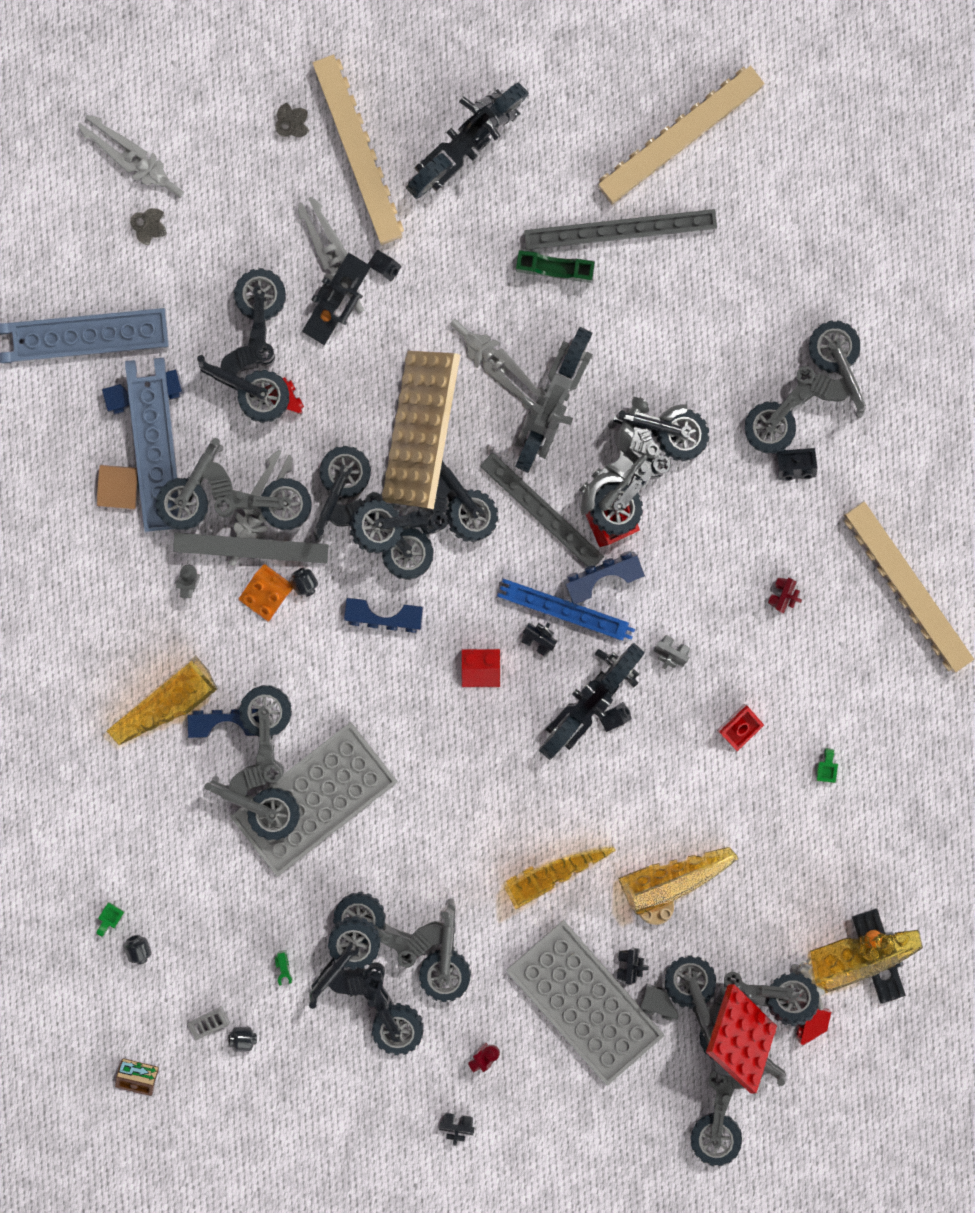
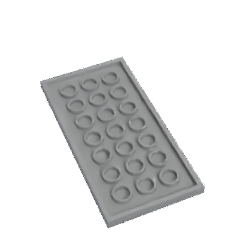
M350 722L283 774L277 782L272 783L266 788H282L284 791L287 790L296 798V802L299 804L300 818L298 824L287 837L280 840H267L264 837H259L251 829L245 808L241 807L230 817L278 877L398 783V781L353 723ZM274 800L275 806L280 807L283 804L280 801ZM286 806L280 810V813L288 814ZM278 816L280 822L283 825L286 822L287 818ZM266 818L261 819L268 826L269 821ZM274 820V822H272L271 828L279 827L276 820Z
M564 919L506 969L507 973L607 1086L665 1036Z

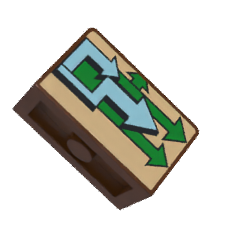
M123 1058L116 1076L115 1088L152 1096L159 1067Z

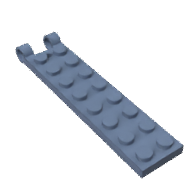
M165 308L0 323V335L12 333L14 344L13 352L0 353V363L169 347ZM24 339V344H20L19 341Z
M164 357L154 358L156 376L137 377L135 360L125 361L144 532L174 529L161 520L156 509V497L160 488L166 482L178 478ZM145 382H149L150 386L146 387ZM178 491L174 492L170 497L174 499L179 497ZM168 500V508L176 505L175 502ZM179 508L170 511V513L177 517Z

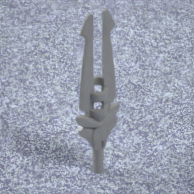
M86 115L88 121L125 148L122 154L85 126L78 124L85 139H93L99 147L127 172H137L132 176V179L141 180V183L146 186L154 184L166 187L177 197L181 198L184 191L169 181L163 170L164 164L161 160L156 161L157 156L154 153L148 159L146 157L147 151L103 125L101 118Z
M309 197V201L331 244L324 247L301 202L298 206L299 219H304L323 269H329L331 272L324 276L332 280L345 259L347 252L322 214L321 208L323 206L314 198ZM344 277L341 280V284L344 288H348L351 286L352 281L349 277ZM347 292L346 295L349 296L351 299L353 294ZM360 300L355 305L358 314L365 311Z
M456 319L451 321L450 325L464 337L468 347L467 355L470 359H474L476 368L479 367L482 361L484 363L483 370L521 400L526 395L503 375L508 369L537 397L539 395L545 396L543 388H536L503 349L496 350L494 348L500 342L497 340L491 341V337L487 334L479 335L469 332Z
M281 450L276 451L267 459L269 466L254 487L251 495H261L281 454ZM288 455L277 480L284 478L288 471H292L291 455ZM243 509L245 512L244 517L237 513L236 519L238 522L234 523L233 527L236 537L260 539L262 537L261 533L268 529L267 526H261L262 522H266L261 509ZM231 556L228 564L235 566L239 557Z

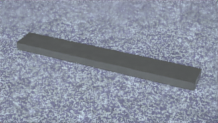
M493 452L480 465L490 477L587 567L596 566L604 558L591 543Z
M175 532L173 552L327 563L329 544Z

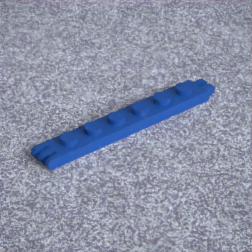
M504 578L502 580L504 584H509L508 588L500 586L499 589L506 591V594L498 593L497 597L622 641L624 637L631 640L633 636L626 634L627 630L635 632L634 628L628 627L629 622L578 604L574 605L572 602Z

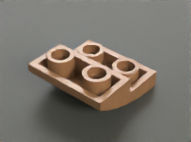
M100 465L97 506L135 509L138 487L137 468Z

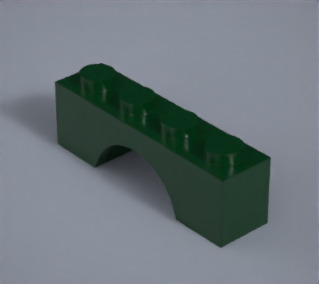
M519 250L516 272L592 283L595 261L577 258H556L536 252Z

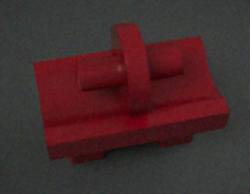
M778 577L775 587L783 590L780 597L772 594L768 604L773 606L775 610L785 613L787 606L794 608L796 602L802 603V599L798 598L800 590L795 589L797 581L789 577L788 579Z
M487 1042L482 1044L473 1055V1059L468 1062L473 1072L479 1069L482 1072L487 1071L493 1062L499 1058V1048L495 1045H488Z

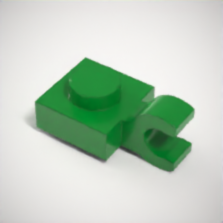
M825 748L824 762L818 761L817 781L836 783L838 763H833L835 750Z
M108 902L98 918L103 922L96 934L103 937L109 926L115 929L125 911Z
M282 950L275 957L276 967L280 968L281 971L278 977L279 986L282 985L283 977L288 978L289 984L293 981L289 970L287 950Z

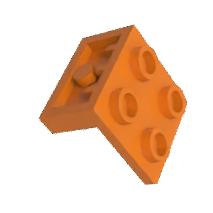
M264 564L254 574L239 597V601L269 622L285 598L292 592L293 587L289 581Z

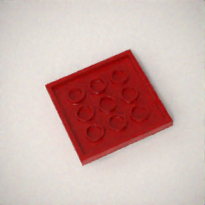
M729 984L706 1053L750 1094L757 1093L777 1025L737 986Z

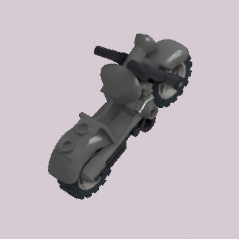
M633 397L632 407L629 412L626 413L624 410H621L608 422L610 429L621 425L614 434L616 446L620 451L619 458L613 464L608 463L602 470L598 468L592 475L594 479L590 483L586 481L579 489L581 492L579 494L581 515L584 516L590 511V515L594 519L593 523L597 524L599 530H604L609 535H621L632 530L640 522L643 514V502L639 499L638 491L646 485L650 478L658 479L669 471L671 462L667 457H672L675 461L681 460V462L696 458L705 450L710 437L708 436L709 427H706L707 423L705 419L702 420L699 413H694L691 409L687 410V404L670 407L657 418L643 414L649 412L646 400L641 397ZM677 422H685L683 427L677 424ZM695 432L696 440L691 438L690 434ZM651 435H653V437H657V443L660 444V447L656 445V443L651 438ZM686 440L690 441L694 445L690 448H687ZM683 444V448H679L676 445ZM664 451L666 456H661L660 453ZM629 506L630 513L625 512L623 509ZM619 513L626 516L627 519L621 522ZM612 515H616L617 522L609 520Z

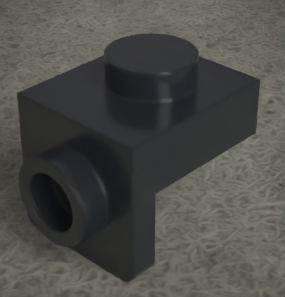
M378 249L368 262L372 266V270L381 274L390 282L401 269V265Z
M622 702L604 711L606 715L600 721L605 731L608 732L627 723L632 717L629 708Z

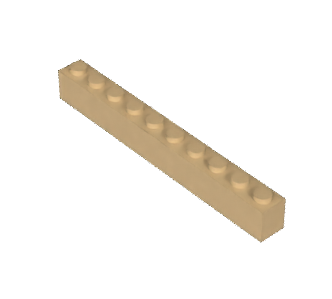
M333 54L312 62L380 244L384 245L403 238L401 232H404L401 221L397 222L395 214H397L394 202L390 204L388 196H391L388 186H383L381 178H384L381 167H376L374 162L377 160L374 149L370 150L368 142H370L367 130L363 132L361 124H364L361 114H356L354 106H357L353 95L349 96L347 90L350 88L347 77H342L340 72L344 70L340 59L336 60Z
M750 65L747 69L742 67L735 73L736 77L730 80L728 78L720 85V90L717 92L711 91L705 97L706 100L702 104L698 102L693 105L688 115L682 114L675 120V125L671 128L667 126L660 132L661 136L647 141L644 144L646 147L643 150L639 151L637 149L629 156L631 158L626 163L620 162L614 167L616 171L611 175L606 173L599 179L598 188L611 205L763 88L765 83Z
M865 501L844 514L845 520L843 521L848 529H853L857 534L854 536L860 545L863 544L866 547V555L871 561L875 560L878 565L876 569L882 577L886 576L889 580L887 585L893 593H898L900 604L904 608L907 607L911 612L909 616L912 621L921 626V634L926 640L930 639L933 644L931 646L932 650L937 656L940 654L944 659L942 664L947 671L951 670L956 673L975 660Z

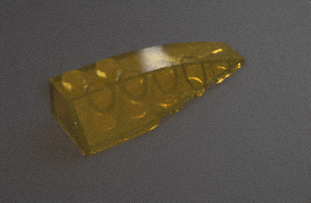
M195 655L107 729L106 732L118 745H121L149 730L151 731L162 724L173 721L175 718L188 714L218 688L207 667Z
M613 845L591 848L555 858L535 868L530 866L522 871L523 875L519 877L514 875L507 879V884L504 885V888L515 909H518L555 888L556 882L567 881L572 876V873L582 872L589 867L591 862L594 864L615 852L616 849Z
M730 847L705 852L703 857L691 855L688 856V860L677 862V859L670 860V864L660 866L659 863L652 864L619 877L618 880L629 906L636 915H639L657 907H662L701 887L738 860V856Z
M920 931L895 932L893 935L878 934L875 937L860 936L858 939L844 938L811 950L816 985L823 989L825 993L872 977L895 966L923 949Z

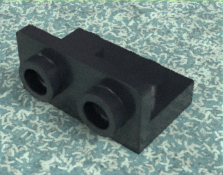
M815 448L783 450L776 453L778 480L791 481L800 478L807 480L817 476L818 466Z

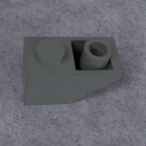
M647 983L640 1003L643 1012L654 1015V1013L661 1014L663 1019L672 1021L673 1018L678 1020L679 1015L666 990Z

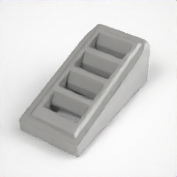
M222 1006L188 1022L187 1025L195 1040H198L229 1025L230 1021ZM215 1014L218 1015V1017H219V1019H220V1021H221L220 1024H218V1022H217V1020H216V1018H215V1016H214ZM211 1017L215 1025L214 1027L211 1026L207 1018ZM203 1020L206 1026L208 1027V1030L206 1031L201 1023V1021ZM196 1023L198 1024V1026H199V1028H200V1030H201V1032H202V1033H200V1034H198V1032H197V1030H196V1028H195V1026H194V1024H196Z

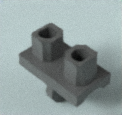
M184 565L180 570L176 588L180 589L181 598H192V593L195 592L199 583L200 574H197V570L193 565Z
M665 635L656 644L653 651L660 655L658 660L664 662L662 668L666 669L668 665L673 668L677 664L684 667L690 658L688 657L690 647L680 644L678 650L671 647L674 639Z

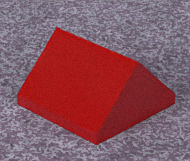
M743 704L717 731L736 751H739L764 724L746 704Z

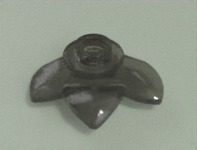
M284 103L277 111L276 132L282 137L292 135L300 138L309 133V129L304 125L308 111L303 108L292 110L288 103ZM285 124L288 126V128L284 129L282 128V125Z
M149 208L144 213L138 212L132 215L130 225L136 231V237L140 243L149 246L152 237L160 238L167 234L164 225L160 222L164 216L162 210ZM138 218L143 220V225L137 224Z

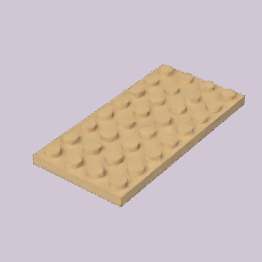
M425 351L407 352L388 467L385 474V484L382 491V498L386 503L434 509L460 354Z

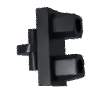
M548 622L545 626L538 623L536 627L528 623L523 631L524 635L521 640L527 646H530L534 640L540 645L536 651L542 656L552 651L558 641L552 638L554 632L548 629L551 625Z
M639 948L619 951L618 959L619 961L627 962V969L618 968L617 979L626 981L625 984L632 985V983H636L637 977H643V971L649 970V966L644 965V958L639 957Z
M445 1113L443 1121L440 1123L439 1131L454 1133L446 1134V1139L453 1140V1146H457V1141L465 1142V1136L458 1135V1133L473 1136L475 1129L473 1127V1117L463 1116L462 1124L456 1125L454 1124L455 1114Z

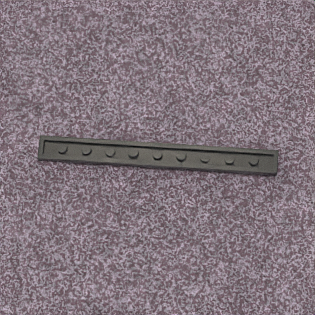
M715 209L530 229L524 230L526 250L713 230L717 229Z

